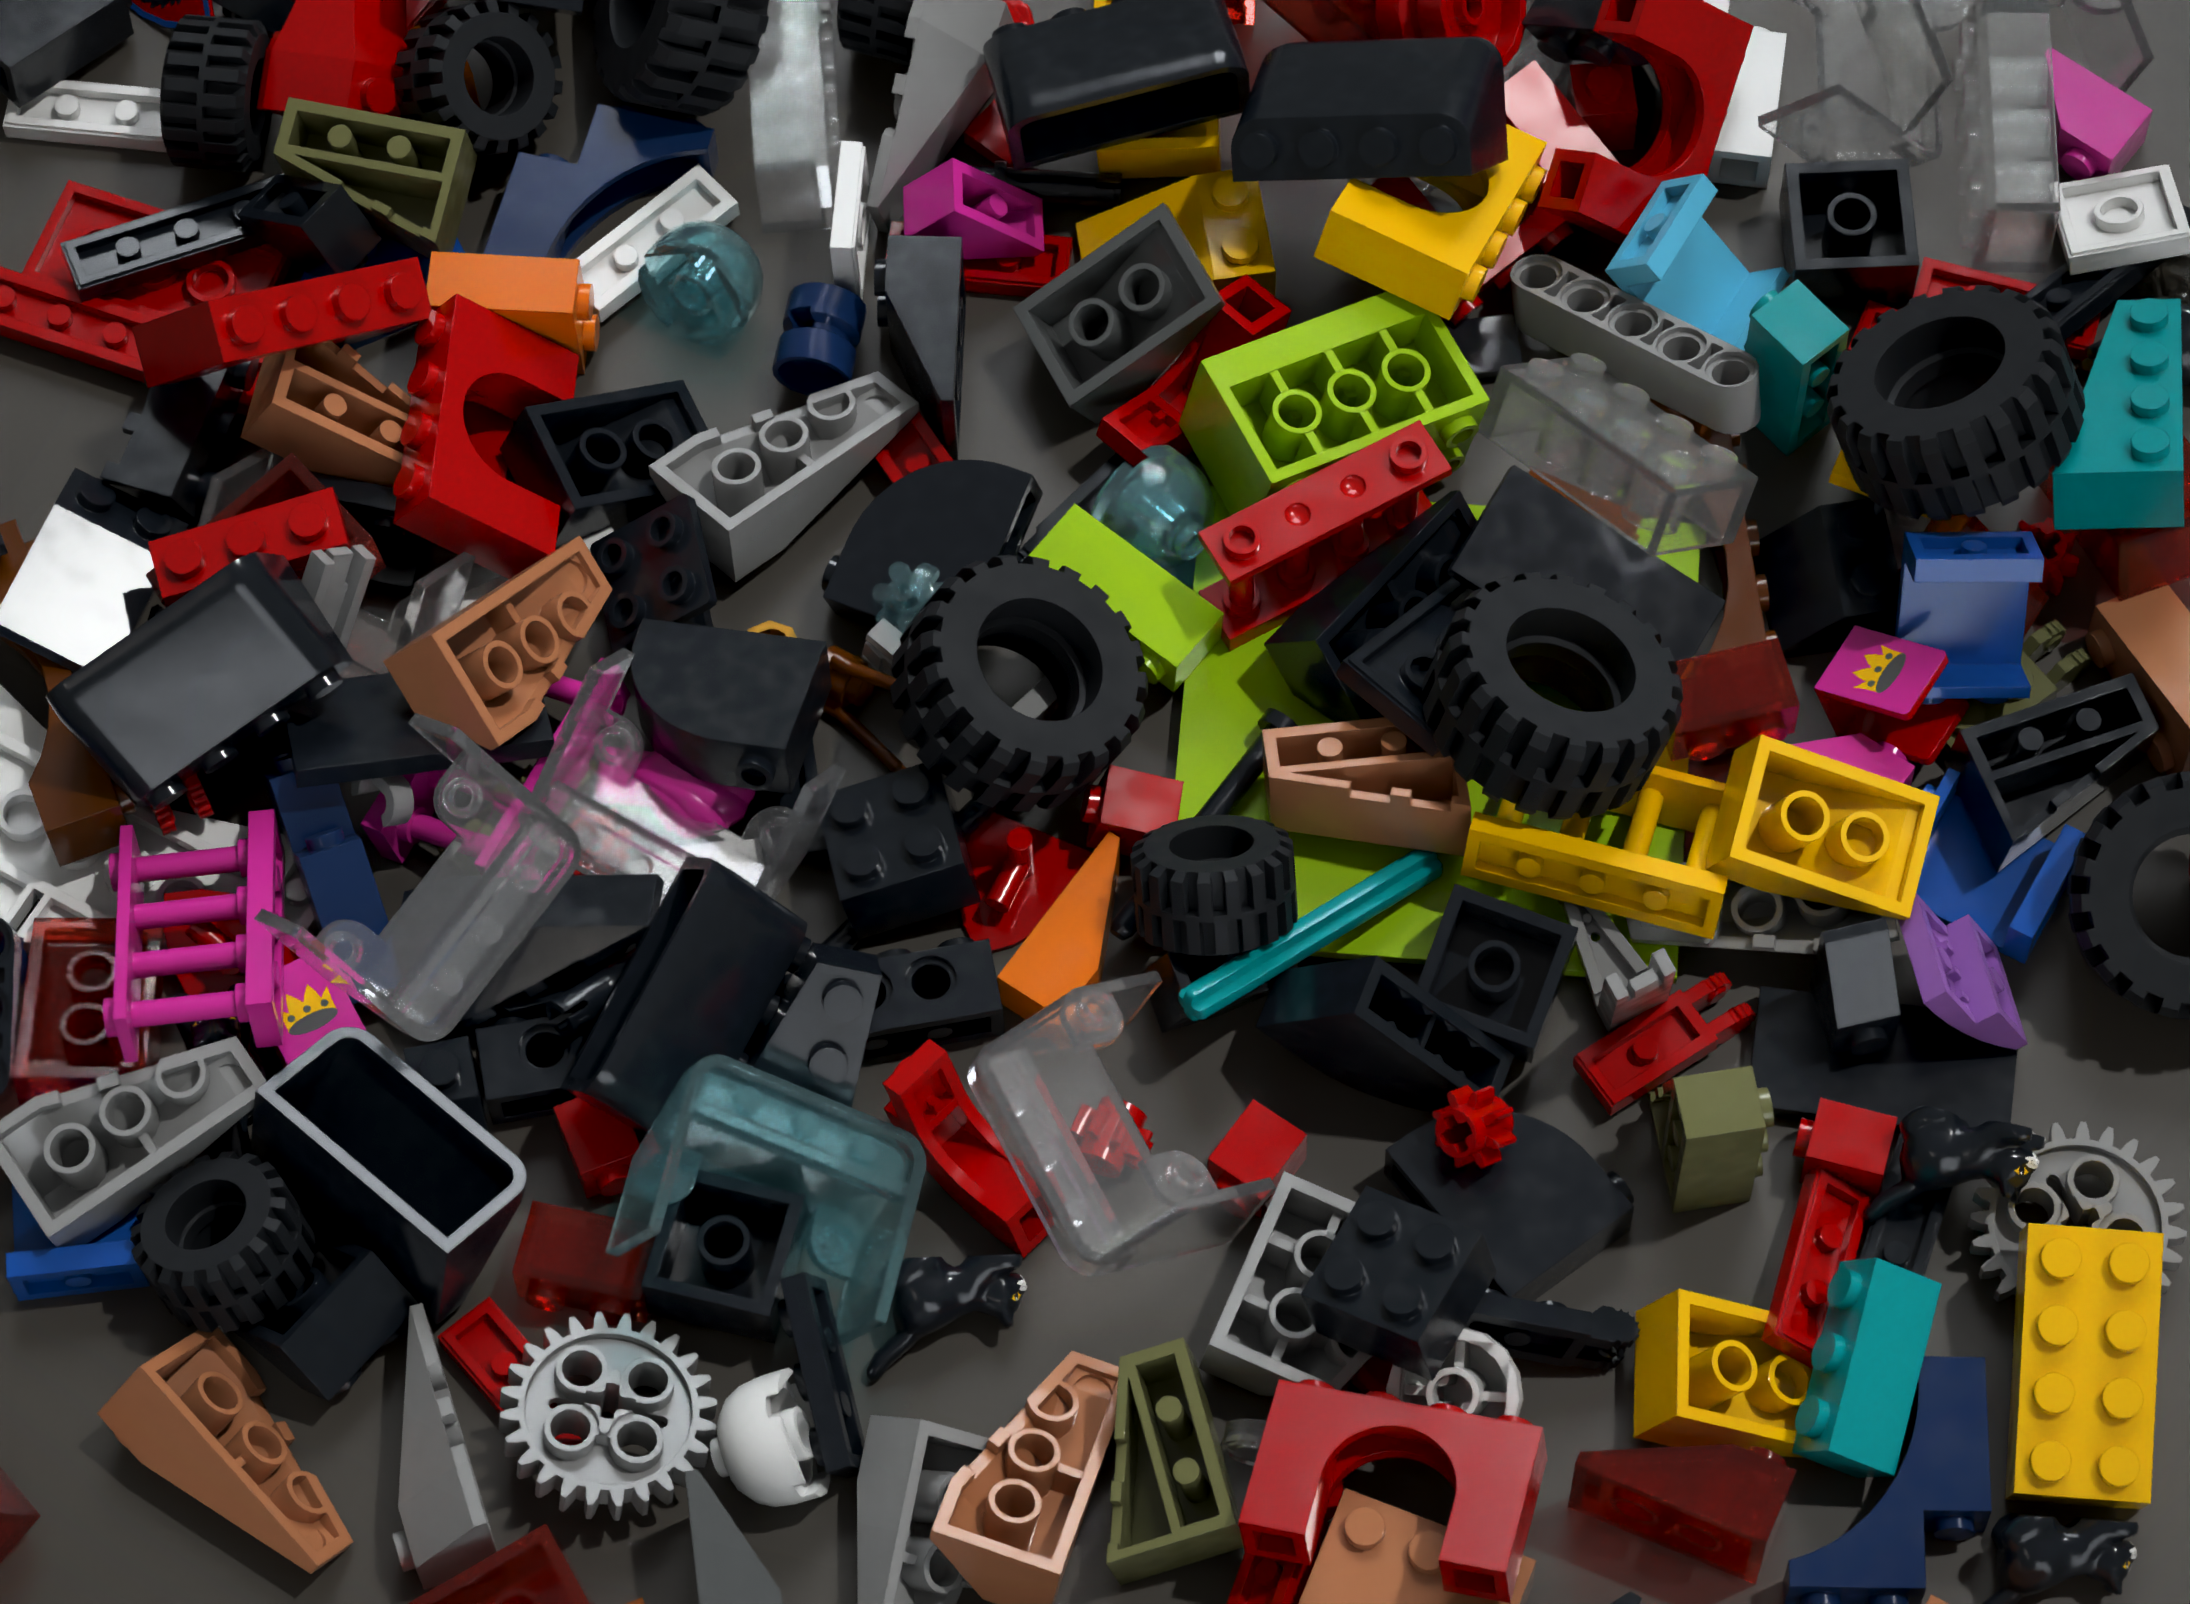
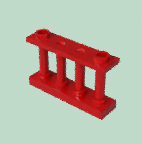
M1420 420L1198 532L1199 541L1223 576V579L1198 591V594L1224 613L1221 639L1229 651L1282 625L1302 604L1432 506L1422 489L1452 475V467Z

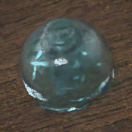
M697 220L673 227L662 235L644 256L645 264L638 271V282L644 300L657 318L667 327L676 320L696 330L687 336L686 339L697 344L718 346L732 341L752 318L762 299L764 273L758 256L748 242L737 232L713 221Z
M1155 445L1141 451L1149 458L1141 461L1134 468L1124 462L1112 473L1097 496L1091 510V516L1163 569L1169 571L1195 558L1203 551L1204 547L1198 539V532L1213 525L1216 502L1207 477L1196 464L1169 445Z

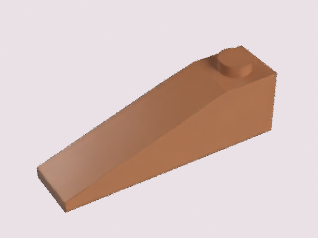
M218 1327L212 1333L197 1330L140 1365L97 1414L114 1432L117 1440L127 1447L141 1464L310 1574L341 1554L354 1542L317 1476L307 1471H302L288 1446L295 1440V1437L286 1421L274 1423L260 1395L267 1388L257 1370Z
M1071 1351L1027 1398L1025 1407L1005 1428L1000 1426L988 1439L986 1448L968 1467L964 1464L951 1478L932 1526L929 1539L983 1600L995 1604L1054 1603L1115 1431L1119 1366Z

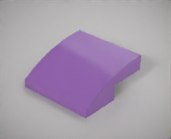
M1916 893L1910 918L1907 920L1898 919L1923 1003L1947 1024L1978 1040L2015 1050L2027 1045L2026 1036L2002 960L1994 942L1969 914L1945 925Z

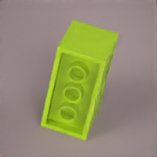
M1386 291L1201 360L1184 406L1179 426L1230 515H1233L1418 420L1421 421L1452 467L1453 473L1464 464L1465 456L1474 436L1479 430L1480 422L1490 399L1442 318Z

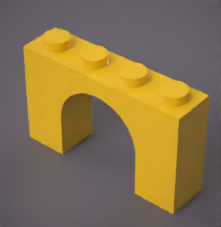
M1506 124L1507 161L1472 176L1416 177L1451 196L1464 210L1461 212L1445 213L1422 209L1360 180L1350 179L1330 210L1313 257L1450 320L1462 299L1473 303L1485 280L1488 268H1494L1504 249L1508 235H1514L1525 213L1528 202L1531 204L1534 202L1547 174L1546 169L1538 166L1547 142Z

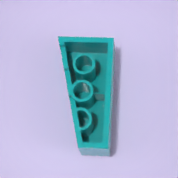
M2181 298L2117 300L2083 390L2085 410L2082 415L2084 421L2076 442H2070L2072 448L2067 458L2060 467L2055 466L2052 473L2054 530L2184 527Z

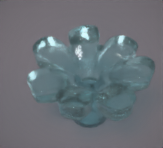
M902 561L893 563L889 567V576L892 580L890 584H876L872 591L873 601L877 605L885 606L876 615V623L885 618L903 633L909 623L944 583L936 582L940 573L938 568L923 562L914 572H911L906 563Z

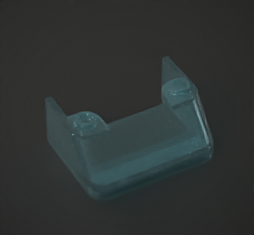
M719 1054L709 1055L691 1065L683 1073L631 1160L606 1253L619 1257L659 1234L667 1206L675 1204L688 1196L695 1185L699 1169L806 1195L809 1214H812L806 1235V1247L809 1257L821 1271L845 1281L835 1318L843 1346L887 1322L926 1171L925 1151L913 1134L900 1127L728 1056Z

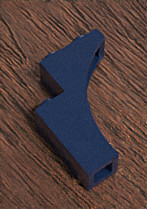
M598 104L577 164L569 163L564 158L554 154L544 153L537 156L518 152L483 254L568 259L579 243L611 214L645 195L668 188L697 164L711 177H714L719 162L715 129L705 127L702 123L690 118L673 120L650 115L634 106L622 105L612 107Z
M289 749L271 755L270 759L273 766L259 770L295 862L327 956L352 1004L405 987L393 944L394 936L362 839L354 831L339 783L297 788Z
M1924 1356L1912 1403L1908 1450L1897 1476L1871 1512L1851 1530L1835 1541L1811 1553L1788 1561L1783 1579V1604H1921L1926 1591L1924 1532H1934L1936 1538L1947 1541L1966 1540L1972 1538L1975 1533H1984L1992 1512L1985 1357Z

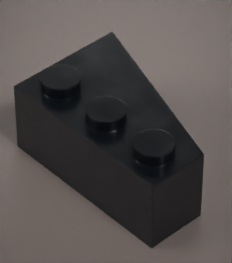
M259 359L241 363L201 377L151 387L142 414L129 412L123 424V433L132 436L120 463L107 461L100 478L111 486L151 506L162 509L167 514L201 523L205 508H212L219 495L221 474L217 470L224 449L230 450L237 439L240 416L236 414L243 390L249 391L256 380Z
M2130 673L1960 730L1944 763L1947 770L1950 767L1960 772L1957 791L1998 873L2139 763L2145 756L2160 727L2134 674Z
M815 942L811 944L804 961L793 973L779 996L780 1003L772 1020L759 1033L753 1045L749 1046L745 1051L749 1055V1059L741 1077L732 1088H725L721 1097L714 1104L712 1110L717 1112V1119L709 1134L710 1138L839 1163L882 979L877 955Z

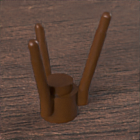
M836 645L827 648L832 688L823 712L838 719L891 772L905 769L906 767L846 709L850 704L856 707L863 705L871 695L875 685L891 691L890 686L897 678L869 668L868 663L858 655L855 656Z

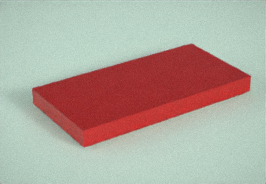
M68 180L22 273L76 291L62 256L60 243L165 210ZM264 244L97 298L159 318L208 300L282 285L293 262L272 245Z

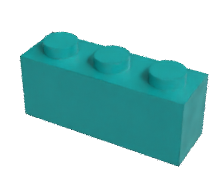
M1798 279L1780 293L1772 290L1757 301L1749 314L1748 337L1744 345L1745 352L1756 358L1759 365L1761 418L1756 427L1786 456L1830 423L1826 410L1828 406L1826 399L1827 387L1831 375L1834 374L1833 370L1843 350H1846L1850 330Z
M1877 1257L1840 1261L1838 1271L1833 1276L1828 1287L1827 1298L1829 1307L1822 1334L1816 1341L1812 1351L1811 1363L1813 1370L1806 1398L1796 1414L1795 1428L1797 1434L1792 1453L1856 1478L1895 1476L1942 1286L1941 1283Z

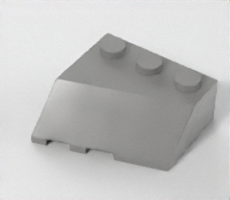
M1283 1172L1205 1351L1199 1369L1257 1395L1274 1397L1279 1379L1297 1383L1305 1379L1323 1381L1336 1390H1342L1373 1356L1318 1334L1301 1293L1356 1202L1288 1172Z

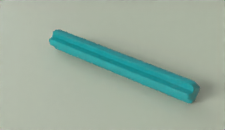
M1414 849L1298 919L1297 922L1293 923V929L1288 934L1279 936V940L1257 947V949L1245 951L1181 989L1178 994V1001L1184 1008L1186 1016L1192 1021L1206 1019L1439 878L1443 873V865L1437 858L1436 852Z

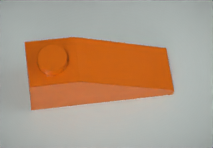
M1110 831L997 976L1002 1005L1063 1043L1075 1026L1083 1029L1088 1025L1102 1001L1099 993L1121 866L1120 837Z

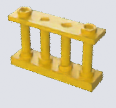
M1655 765L1642 789L1635 792L1630 801L1619 808L1607 809V811L1632 817L1622 849L1584 840L1591 817L1581 819L1578 813H1574L1572 818L1563 820L1560 832L1557 833L1522 824L1525 813L1514 810L1516 804L1502 798L1497 817L1479 812L1474 813L1469 828L1460 875L1713 940L1729 876L1705 870L1726 783ZM1657 823L1695 833L1686 865L1648 856Z

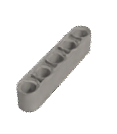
M1534 254L1520 259L1511 268L1510 280L1515 323L1517 329L1525 335L1714 431L1724 434H1739L1752 429L1760 421L1759 365L1756 358L1749 353L1556 257L1546 254Z

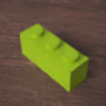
M1075 503L1028 555L1049 560V568L1059 570L1063 565L1080 573V582L1091 589L1094 585H1097L1109 596L1106 601L1109 607L1115 613L1121 610L1131 624L1132 628L1127 633L1130 640L1139 641L1145 662L1138 669V672H1146L1149 683L1156 684L1159 681L1175 692L1221 639L1224 617L1222 611Z

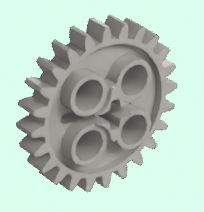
M2080 1121L2074 1138L2066 1139L2063 1129L2057 1122L2052 1124L2048 1142L2045 1143L2044 1148L2032 1151L2038 1158L2039 1165L2031 1174L2027 1184L2021 1189L2018 1203H2013L2009 1198L2003 1197L1999 1187L1988 1180L1986 1181L1993 1188L1976 1187L1972 1201L1987 1211L1970 1213L1967 1227L1984 1232L1985 1235L1972 1240L1969 1250L1970 1254L1990 1256V1259L1981 1266L1978 1276L1980 1279L2000 1277L2002 1282L1996 1290L1994 1299L1998 1302L2013 1294L2016 1296L2019 1232L2027 1224L2019 1219L2014 1207L2026 1201L2036 1202L2046 1210L2049 1221L2045 1224L2065 1226L2070 1216L2076 1226L2087 1224L2091 1228L2164 1233L2162 1270L2177 1271L2183 1258L2167 1247L2182 1245L2187 1237V1231L2171 1226L2169 1223L2179 1219L2185 1208L2182 1203L2164 1202V1198L2170 1194L2175 1185L2173 1178L2154 1181L2151 1177L2160 1159L2154 1156L2140 1164L2133 1159L2139 1142L2135 1138L2129 1141L2121 1150L2113 1147L2114 1129L2108 1126L2099 1141L2090 1140L2086 1122ZM2084 1174L2095 1175L2105 1183L2108 1194L2096 1199L2088 1198L2077 1190L2074 1179ZM2048 1178H2054L2058 1181L2062 1189L2064 1203L2061 1202L2055 1191L2047 1185L2046 1180ZM2163 1272L2161 1294H2166L2172 1282Z
M596 1312L593 1329L585 1330L575 1316L569 1317L567 1336L562 1337L552 1328H545L543 1335L544 1350L536 1345L526 1343L523 1348L522 1357L524 1365L511 1363L509 1366L507 1382L511 1386L502 1387L499 1405L505 1411L500 1412L498 1430L501 1433L509 1434L505 1437L504 1455L505 1457L521 1456L517 1462L516 1476L518 1479L538 1474L535 1488V1496L538 1498L547 1495L553 1489L560 1492L558 1510L562 1512L569 1508L575 1499L584 1501L586 1519H592L599 1504H608L613 1520L619 1521L623 1503L632 1502L635 1509L641 1516H644L648 1513L650 1495L654 1494L660 1501L669 1505L673 1500V1482L686 1488L685 1471L694 1470L692 1466L705 1468L707 1464L709 1448L705 1445L710 1444L711 1439L715 1437L716 1424L710 1420L715 1419L717 1399L705 1397L710 1391V1374L694 1375L699 1358L696 1352L681 1357L676 1356L680 1336L677 1334L668 1337L661 1343L656 1341V1322L650 1321L638 1333L631 1331L632 1322L630 1314H623L617 1328H608L603 1313ZM572 1375H585L595 1382L588 1386H577L570 1383L566 1378ZM639 1386H649L655 1388L661 1394L645 1398L637 1395L632 1389ZM552 1403H556L557 1407L552 1409L549 1407V1405ZM602 1412L614 1414L613 1419L602 1417ZM664 1422L667 1426L660 1428L658 1424ZM563 1433H571L579 1436L583 1442L577 1445H565L559 1443L554 1437ZM627 1445H639L650 1453L643 1457H632L625 1454L621 1448Z

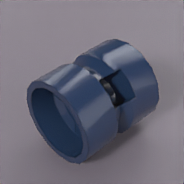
M811 282L795 286L788 296L782 322L785 332L779 337L772 366L773 376L778 382L792 391L809 396L810 394L852 380L857 359L855 347L861 341L867 314L866 304L850 290L834 284Z

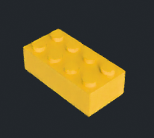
M2028 1223L2019 1232L2005 1499L2138 1510L2151 1504L2164 1233Z

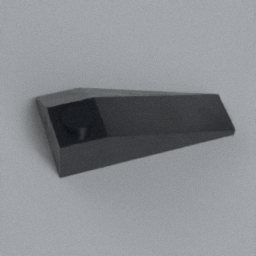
M1460 490L1450 491L1302 604L1264 643L1294 696L1333 722L1384 717L1336 677L1335 674L1344 659L1452 578L1446 572L1477 522Z

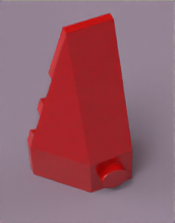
M291 0L294 2V5L281 31L274 32L266 49L257 109L283 116L288 97L400 117L401 111L398 104L402 103L404 94L403 90L395 91L394 78L401 77L403 72L402 67L395 65L397 54L407 50V44L403 41L407 35L406 0Z

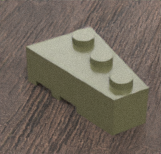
M288 97L273 152L285 175L342 185L374 229L429 259L431 251L453 252L478 158L465 129Z
M1753 1066L1675 1077L1663 1083L1662 1087L1655 1088V1091L1648 1092L1647 1097L1672 1213L1750 1201L1755 1177L1763 1176L1761 1153L1768 1152L1769 1148L1767 1128L1774 1126V1112L1770 1092L1767 1087L1757 1088Z
M1184 1337L1119 1357L1114 1440L1116 1441L1114 1480H1111L1110 1502L1112 1503L1110 1543H1107L1106 1564L1121 1586L1231 1552L1244 1546L1238 1524L1240 1512L1198 1364Z

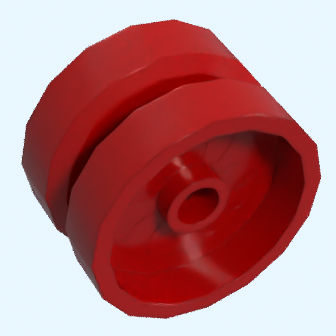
M1376 0L1375 17L1380 39L1461 36L1484 38L1498 49L1502 57L1503 67H1505L1519 50L1525 27L1521 23L1526 16L1527 1Z

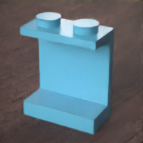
M1704 173L1662 181L1605 272L1622 291L1745 351L1744 345L1748 337L1751 309L1768 292L1776 290L1780 293L1790 274L1784 267L1749 272L1714 232L1702 215L1718 190Z

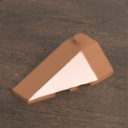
M579 535L383 660L417 717L482 747L493 750L537 720L545 706L542 700L553 683L559 681L568 667L564 663L575 643L585 638L613 589Z

